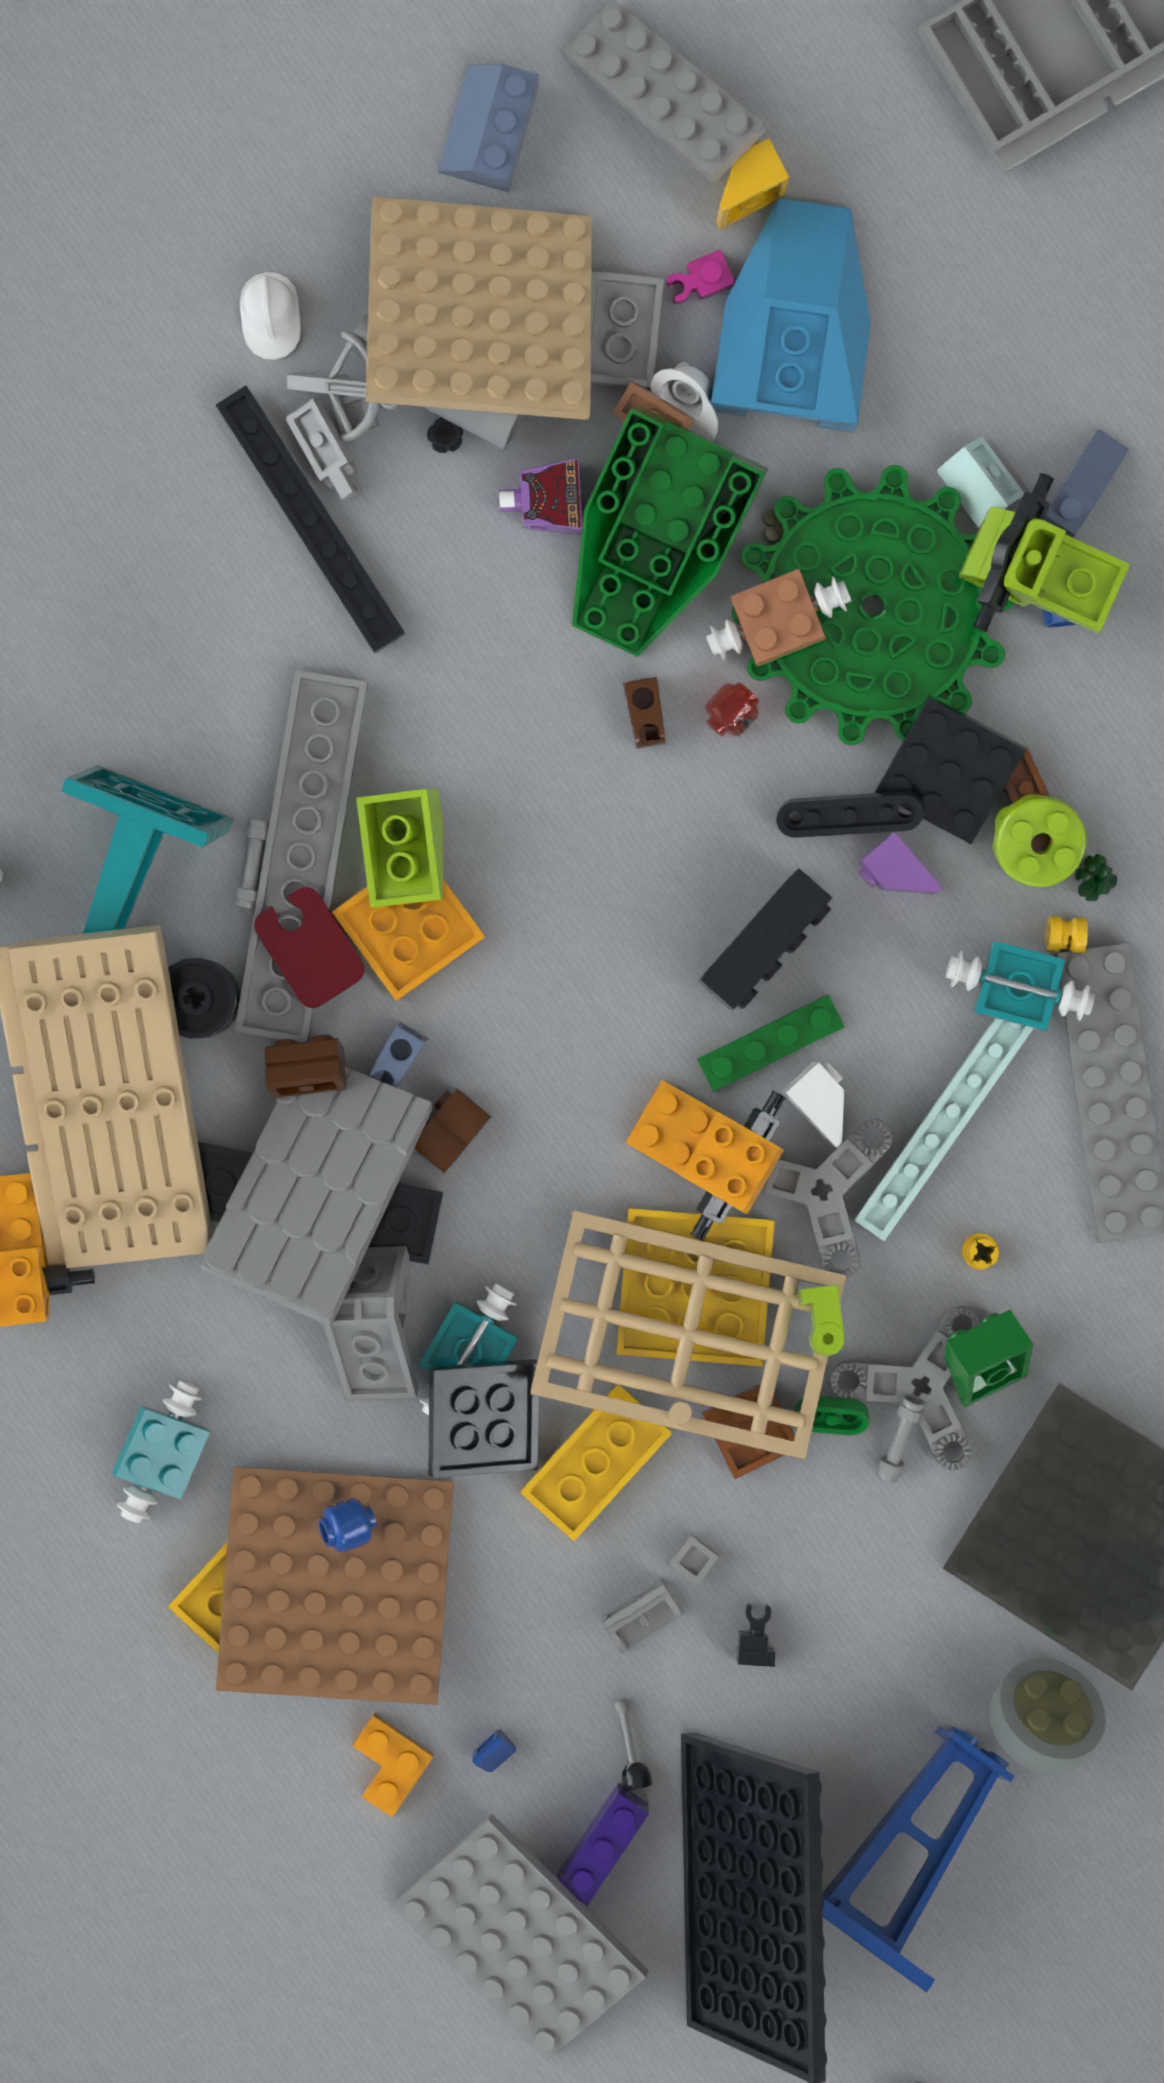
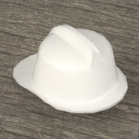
M264 272L253 276L244 285L240 296L242 331L246 345L255 355L263 359L278 360L284 358L295 350L300 340L301 322L295 286L287 277L275 272Z
M687 362L678 364L674 369H663L657 372L651 381V392L694 418L695 420L689 429L690 431L713 441L718 433V418L710 402L712 388L708 377L699 369L689 366Z

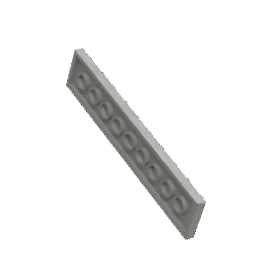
M295 670L234 1032L280 1040L293 1039L298 1043L309 1041L314 1008H308L299 1001L256 934L254 922L261 912L272 906L278 915V922L283 929L287 931L298 929L303 922V914L298 907L292 905L287 896L302 887H310L316 890L328 909L331 910L368 689L367 681Z

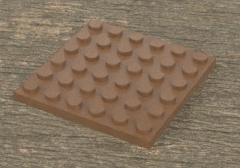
M234 1467L216 1691L438 1705L454 1482ZM354 1498L359 1500L364 1507H371L376 1519V1527L372 1528V1537L369 1543L341 1553L333 1547L328 1548L325 1545L320 1534L318 1521L323 1518V1512L328 1506Z

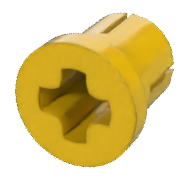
M975 1233L967 1237L963 1242L961 1253L967 1265L974 1269L984 1270L997 1262L999 1248L991 1236L984 1233ZM977 1243L990 1247L986 1252L988 1258L985 1261L978 1257L974 1258V1255L978 1253Z

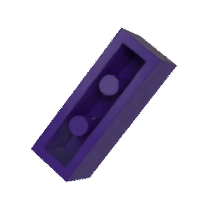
M617 1783L558 1871L557 1879L585 1905L588 1906L649 1815L648 1803L631 1791H624V1787Z

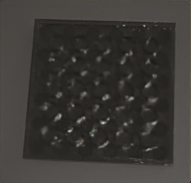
M1059 1382L946 1561L943 1569L1132 1691L1164 1642V1448Z

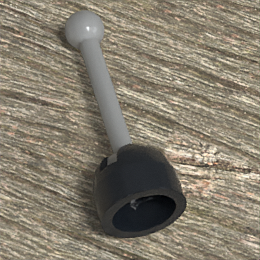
M618 1700L614 1708L620 1714L630 1762L622 1771L624 1791L651 1786L653 1783L648 1767L636 1760L627 1717L629 1704L625 1700Z

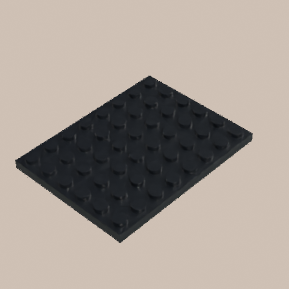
M698 1733L681 1734L687 2026L809 2083L826 2082L827 2053L825 2050V2026L827 2019L824 2011L826 1979L823 1965L825 1939L823 1936L822 1917L824 1910V1900L822 1897L823 1861L821 1858V1834L823 1827L820 1819V1796L822 1792L820 1772Z

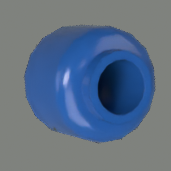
M351 1498L328 1506L323 1512V1518L319 1519L318 1525L325 1545L328 1548L333 1547L336 1551L342 1553L369 1543L372 1537V1528L376 1527V1519L370 1506L364 1507L359 1500Z

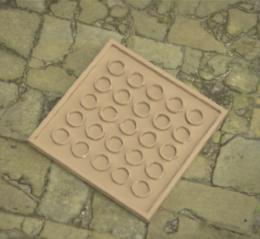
M373 196L371 203L365 402L588 420L591 407L592 216Z

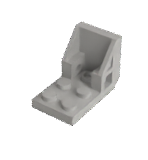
M406 1246L368 1248L332 1326L323 1323L346 1400L417 1398L419 1385L404 1335L409 1317V1254Z

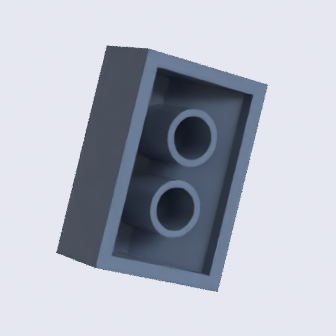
M504 64L468 65L438 172L509 193L539 88L538 74Z

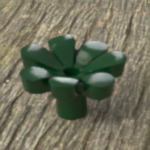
M1096 854L1094 857L1091 855L1087 856L1084 860L1086 870L1079 868L1075 873V879L1083 881L1078 888V893L1089 902L1097 901L1100 894H1108L1110 889H1113L1117 884V876L1112 874L1111 867L1106 866V857L1100 854Z

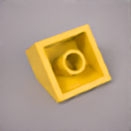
M770 138L762 142L757 140L732 165L719 205L716 221L719 230L776 202L778 198L785 197L789 176Z

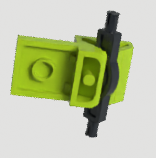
M1039 474L1032 493H1024L1016 512L991 506L985 514L958 575L959 578L982 588L977 600L982 607L972 625L977 630L987 632L995 612L1002 613L1008 600L1023 607L1031 603L1097 634L1103 628L1130 564L1066 535L1065 530L1043 520L1049 508V503L1045 501L1052 482H1054V478L1050 475Z

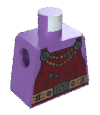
M571 459L523 470L520 472L521 489L499 490L500 512L522 511L523 528L582 535L579 459Z

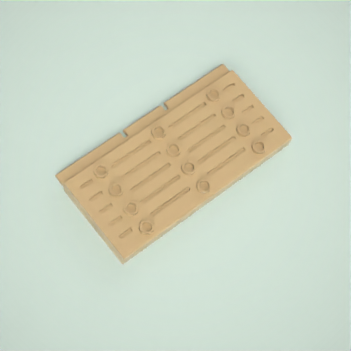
M161 925L17 941L12 945L0 946V1012L11 1067L23 1066L24 1070L23 1072H14L12 1076L25 1145L37 1144L38 1149L28 1150L27 1157L48 1267L66 1265L67 1269L204 1254L213 1236V1229Z

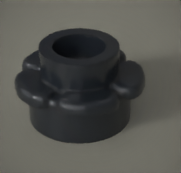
M442 417L436 419L435 423L428 429L427 438L432 442V448L439 453H446L449 450L454 452L462 444L461 436L463 435V429ZM444 432H447L449 434V437L447 439H444L442 437V434Z

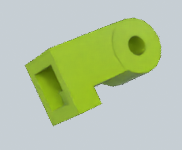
M838 1285L800 1289L797 1291L799 1306L809 1305L813 1328L809 1336L811 1349L820 1356L827 1357L836 1354L844 1345V1329Z

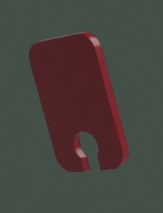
M302 887L287 896L292 905L298 907L303 914V922L298 929L294 931L283 929L278 922V915L272 906L256 917L254 929L299 1001L308 1008H317L358 983L363 978L365 967L318 892L310 887Z

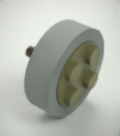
M1032 1659L1015 1666L995 1691L989 1707L991 1729L1001 1748L1018 1764L1042 1774H1064L1081 1766L1099 1744L1105 1731V1710L1096 1689L1080 1672L1055 1660Z

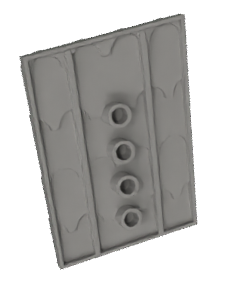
M345 1067L346 1090L277 1098V1104L256 1142V1148L226 1205V1211L205 1249L204 1257L200 1263L201 1270L329 1326H332L432 1111L431 1101L416 1097L389 1084L381 1083L379 1080L357 1071L349 1070L347 1067Z

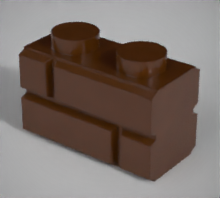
M322 1034L312 1037L309 1042L297 1043L293 1039L278 1040L275 1046L265 1047L266 1086L273 1098L346 1090L345 1052L338 1038Z

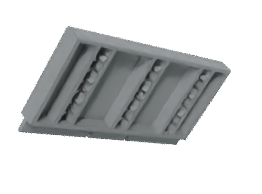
M961 0L919 25L917 31L920 40L991 158L996 159L1004 174L1109 112L1104 102L1105 99L1109 98L1112 106L1116 108L1164 79V0Z

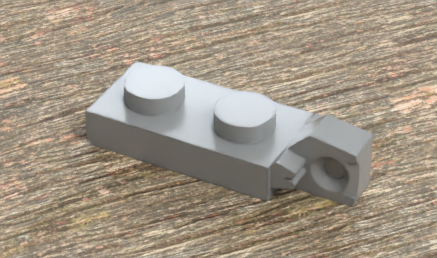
M312 398L286 416L287 423L319 480L324 481L329 488L335 487L342 500L352 499L362 492L353 474L357 471L353 463L354 460L344 442L341 441L340 435L320 399Z

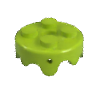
M1027 794L1012 805L1002 808L997 813L992 850L1001 868L1016 882L1030 887H1048L1062 882L1079 867L1087 845L1086 830L1077 812L1062 798L1055 795ZM1040 833L1048 834L1050 837L1049 846L1043 851H1034L1031 847L1032 839Z

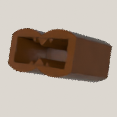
M458 1088L453 1094L446 1090L433 1107L438 1112L429 1122H426L414 1148L443 1173H446L492 1117Z

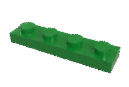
M829 994L697 1058V1061L714 1092L844 1028V1025Z

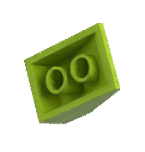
M439 788L357 797L370 908L443 899L444 824Z

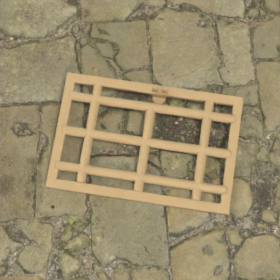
M573 1211L530 1394L805 1460L828 1356H820L814 1352L813 1356L787 1351L784 1350L793 1309L810 1312L809 1305L799 1306L797 1294L799 1280L821 1286L838 1285L841 1301L844 1283L847 1281L846 1275ZM584 1229L612 1235L610 1249L581 1243ZM627 1239L699 1256L696 1270L624 1253ZM578 1257L606 1264L597 1305L568 1298ZM713 1260L784 1276L783 1289L781 1291L710 1274ZM621 1267L693 1284L684 1324L678 1325L612 1309ZM707 1288L779 1305L770 1346L699 1330L698 1324ZM564 1313L593 1319L584 1361L555 1354ZM611 1323L680 1340L671 1380L666 1381L599 1365L598 1362L607 1324ZM694 1344L765 1360L766 1364L757 1402L685 1385ZM781 1364L809 1371L800 1413L771 1406ZM551 1368L580 1375L577 1389L548 1383ZM594 1379L752 1416L751 1430L748 1431L691 1417L692 1410L685 1402H677L672 1405L670 1411H665L591 1393ZM768 1420L797 1427L794 1441L765 1435Z

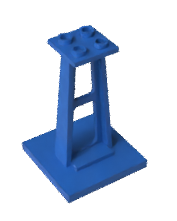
M953 1726L950 1730L938 1727L935 1733L945 1740L822 1893L824 1900L823 1918L926 1993L935 1979L902 1956L900 1951L997 1778L1011 1782L1015 1777L1006 1770L1009 1765L1007 1761L992 1751L988 1752L983 1748L979 1750L976 1748L979 1743L977 1739L966 1731L958 1730ZM957 1761L973 1772L974 1779L940 1837L933 1839L912 1823L911 1817L949 1766ZM903 1832L923 1845L928 1851V1857L890 1922L886 1926H880L852 1906L849 1900L851 1894L899 1833Z

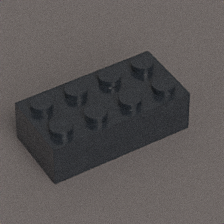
M798 868L709 967L698 982L729 1010H734L737 1006L744 1009L757 995L758 992L753 987L762 978L765 982L769 981L783 964L778 959L785 951L789 954L794 953L807 938L803 933L805 928L809 924L815 927L831 911L827 903L833 897Z

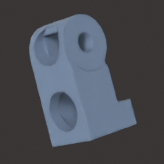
M400 1022L396 1025L376 1059V1064L369 1077L398 1088L416 1057L428 1041V1038Z

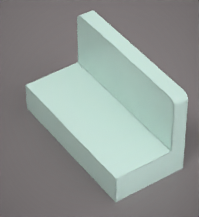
M983 436L964 446L937 469V473L945 484L959 492L962 507L978 528H980L985 514L991 506L1007 509L1024 495L1022 489Z

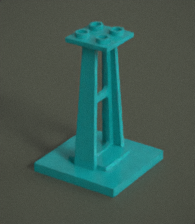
M98 765L66 777L61 792L118 815L83 934L125 929L164 834L175 836L200 847H205L229 832L233 818Z

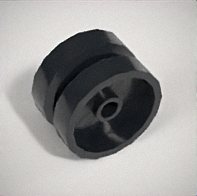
M203 958L183 959L168 967L179 1035L189 1039L211 1038L225 1031L236 1019L240 1001L239 986L233 974L221 964ZM196 992L205 994V1001H200L201 1006H197L193 1002L192 998Z

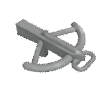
M344 330L341 333V337L347 340V343L329 376L298 372L287 374L288 390L329 394L347 432L340 436L341 441L344 443L359 438L371 427L377 416L380 404L369 402L365 417L355 429L352 428L337 395L365 397L366 380L350 379L345 374H338L353 346L359 350L366 362L367 344L348 330ZM381 403L388 410H394L398 406V404Z

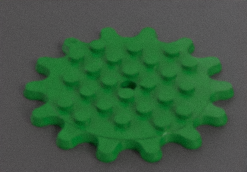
M899 465L886 467L881 474L880 483L877 488L869 492L856 489L849 473L844 469L833 468L829 470L824 478L826 494L823 503L817 507L810 508L802 505L792 496H782L774 505V515L783 527L781 540L772 546L752 542L744 546L741 551L742 563L745 567L759 575L761 584L799 569L810 597L814 596L815 600L814 591L817 583L826 588L831 586L833 576L836 583L844 580L851 598V602L845 604L847 611L845 612L840 606L833 608L831 618L823 614L820 607H818L819 611H816L826 637L825 640L758 667L752 656L747 663V671L750 677L756 681H764L774 676H781L790 682L792 695L785 706V714L793 723L801 724L806 722L814 712L820 709H828L834 712L839 722L838 736L844 744L849 746L859 744L864 739L868 724L878 718L889 721L894 727L897 737L903 741L928 695L962 713H966L971 708L972 696L963 683L965 670L973 665L995 668L1001 665L1005 659V649L1002 644L991 639L986 632L977 630L972 626L982 607L977 601L982 588L958 577L977 535V532L968 535L963 534L954 525V516L961 504L959 492L952 487H943L928 501H916L908 493V474ZM875 596L881 600L883 609L879 615L869 616L864 612L862 602L866 597ZM1008 600L1003 612L1010 609L1014 602ZM733 605L731 610L732 619L735 623L741 625Z

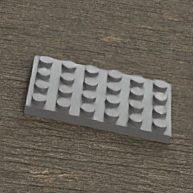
M493 1814L487 1817L396 1898L392 1905L546 2061L552 2058L643 1981L649 1972Z

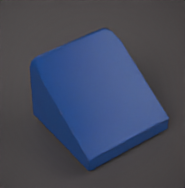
M500 1729L473 1751L472 1762L487 1772H493L514 1754L517 1749Z

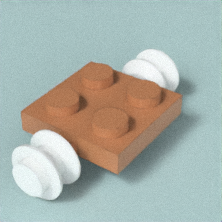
M797 569L730 596L741 625L738 626V631L736 625L727 619L725 620V628L718 631L713 626H710L712 634L707 635L706 638L713 655L721 654L722 659L725 660L726 651L731 649L741 654L743 647L742 639L743 641L747 640L758 667L825 640L826 637L816 611H819L818 607H820L822 613L830 618L832 617L833 608L840 606L845 612L847 611L845 604L851 602V598L844 580L836 583L833 576L831 586L826 588L817 583L814 591L815 600L814 596L810 597L801 572Z

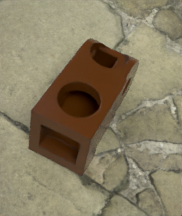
M657 677L623 682L636 749L666 744Z

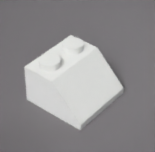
M812 1062L781 1092L830 1145L838 1147L842 1143L844 1089L838 1083L843 1078L829 1063L821 1065L819 1062Z

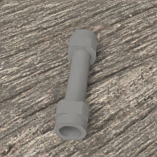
M249 819L246 838H250L243 885L242 888L237 889L235 905L237 907L255 909L264 841L267 840L269 822Z
M905 1395L899 1406L897 1414L900 1416L895 1435L888 1454L881 1458L878 1466L877 1476L884 1481L896 1483L902 1473L905 1463L901 1459L914 1422H918L921 1419L924 1411L925 1402L917 1396Z

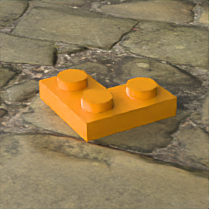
M373 1713L352 1745L381 1765L363 1792L362 1797L390 1817H393L434 1757V1754L375 1713Z

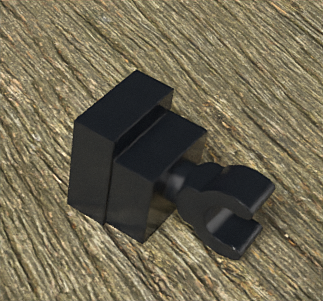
M748 1603L745 1608V1615L750 1622V1632L739 1631L736 1653L737 1664L775 1667L774 1648L767 1647L768 1636L764 1633L765 1623L771 1617V1608L766 1604L763 1617L754 1618L751 1614L752 1606Z

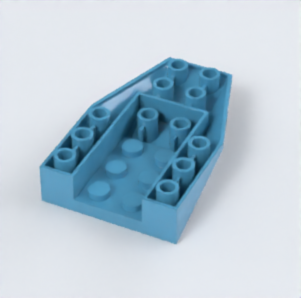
M784 198L777 199L725 302L711 396V404L715 412L746 416L747 411L806 419L819 421V428L854 433L859 419L871 322L851 208Z

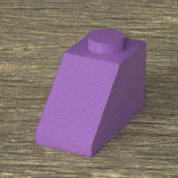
M895 832L858 862L862 867L859 874L871 888L877 885L881 890L923 894H935L942 889L941 885Z

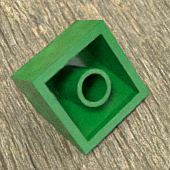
M1011 1310L1000 1315L999 1313L990 1314L980 1322V1325L970 1330L966 1328L954 1332L946 1341L944 1358L964 1408L1028 1376L1033 1343Z

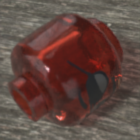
M738 682L736 685L725 683L705 704V710L710 716L706 723L721 737L726 732L731 736L738 737L758 718L759 710L756 705L760 701L742 683Z

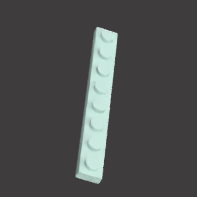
M997 1018L993 1019L854 1217V1221L881 1240H886L1034 1028Z

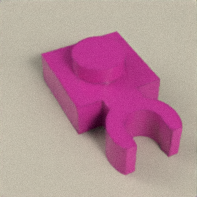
M721 249L687 263L688 275L675 273L666 279L667 287L678 283L684 288L681 294L673 297L674 304L686 302L690 294L697 291L700 300L727 290L735 284Z

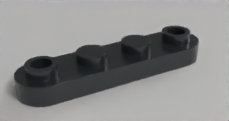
M907 791L795 798L787 800L781 805L777 813L776 822L779 830L784 835L792 838L909 831L921 823L924 815V805L919 796ZM903 804H908L912 807L913 811L910 814H903L900 812L899 807ZM793 811H798L803 819L793 821L789 814Z

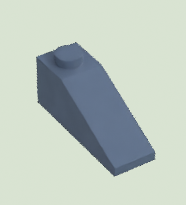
M1098 429L1049 504L1043 520L1065 530V534L1073 538L1097 503L1129 449Z

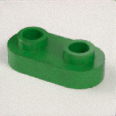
M819 1396L811 1432L839 1435L860 1434L869 1425L868 1407L863 1402L855 1399ZM803 1398L796 1404V1412L800 1413Z

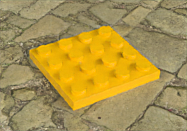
M628 1208L627 1223L699 1240L692 1236L690 1232H692L702 1214ZM726 1216L722 1224L713 1223L704 1242L772 1258L775 1220ZM627 1239L624 1252L696 1270L699 1256L629 1239ZM713 1260L710 1274L769 1287L770 1273ZM623 1268L620 1311L683 1325L693 1284ZM707 1288L698 1329L764 1345L768 1302ZM618 1325L616 1355L675 1359L680 1340ZM694 1344L690 1361L763 1367V1360L698 1344Z

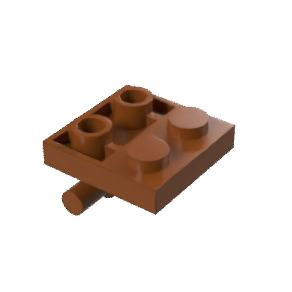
M761 1383L733 1397L757 1402ZM774 1393L771 1406L781 1408ZM715 1407L702 1412L706 1421L748 1431L751 1430L752 1416ZM768 1420L765 1435L794 1441L795 1435L790 1425ZM715 1439L734 1479L784 1456Z

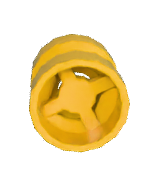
M1049 915L1045 933L1046 951L1058 953L1062 949H1069L1072 953L1084 954L1088 937L1087 918L1074 917L1072 920H1063L1061 916Z

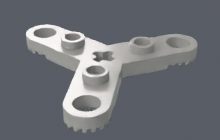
M870 1119L863 1122L818 1168L779 1158L760 1191L806 1204L825 1270L846 1275L847 1278L852 1276L859 1268L860 1254L843 1194L890 1148L893 1141V1133L889 1125L882 1120ZM877 1127L882 1130L885 1136L882 1146L871 1148L866 1145L864 1133L868 1128ZM818 1179H823L824 1184L832 1185L833 1190L827 1193V1199H822L820 1194L814 1195L812 1189L817 1186ZM837 1250L849 1252L852 1257L851 1266L846 1270L836 1269L831 1262V1256Z
M965 1306L954 1307L947 1312L911 1366L844 1361L835 1365L829 1375L831 1389L841 1398L902 1403L905 1395H914L921 1398L925 1405L918 1424L936 1461L943 1468L953 1471L965 1467L970 1461L972 1454L971 1446L943 1389L951 1377L944 1355L946 1341L954 1333L952 1329L953 1319L959 1315H967L972 1321V1328L980 1325V1319L976 1312ZM844 1370H852L858 1376V1383L852 1390H843L838 1385V1376ZM924 1376L928 1377L929 1379L926 1384L930 1387L929 1392L926 1394L921 1391L918 1395H915L913 1393L915 1387L912 1384V1380L914 1378L921 1380ZM956 1441L962 1445V1456L956 1461H947L943 1457L942 1450L948 1442Z

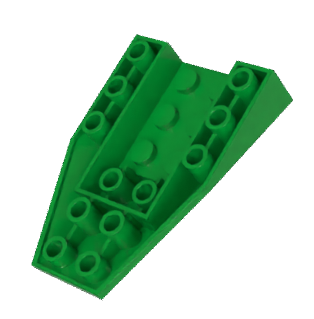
M635 404L627 415L584 510L572 626L638 657L718 574L769 468Z

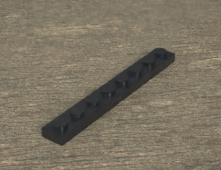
M245 385L217 403L216 407L373 652L376 654L406 635L248 387Z

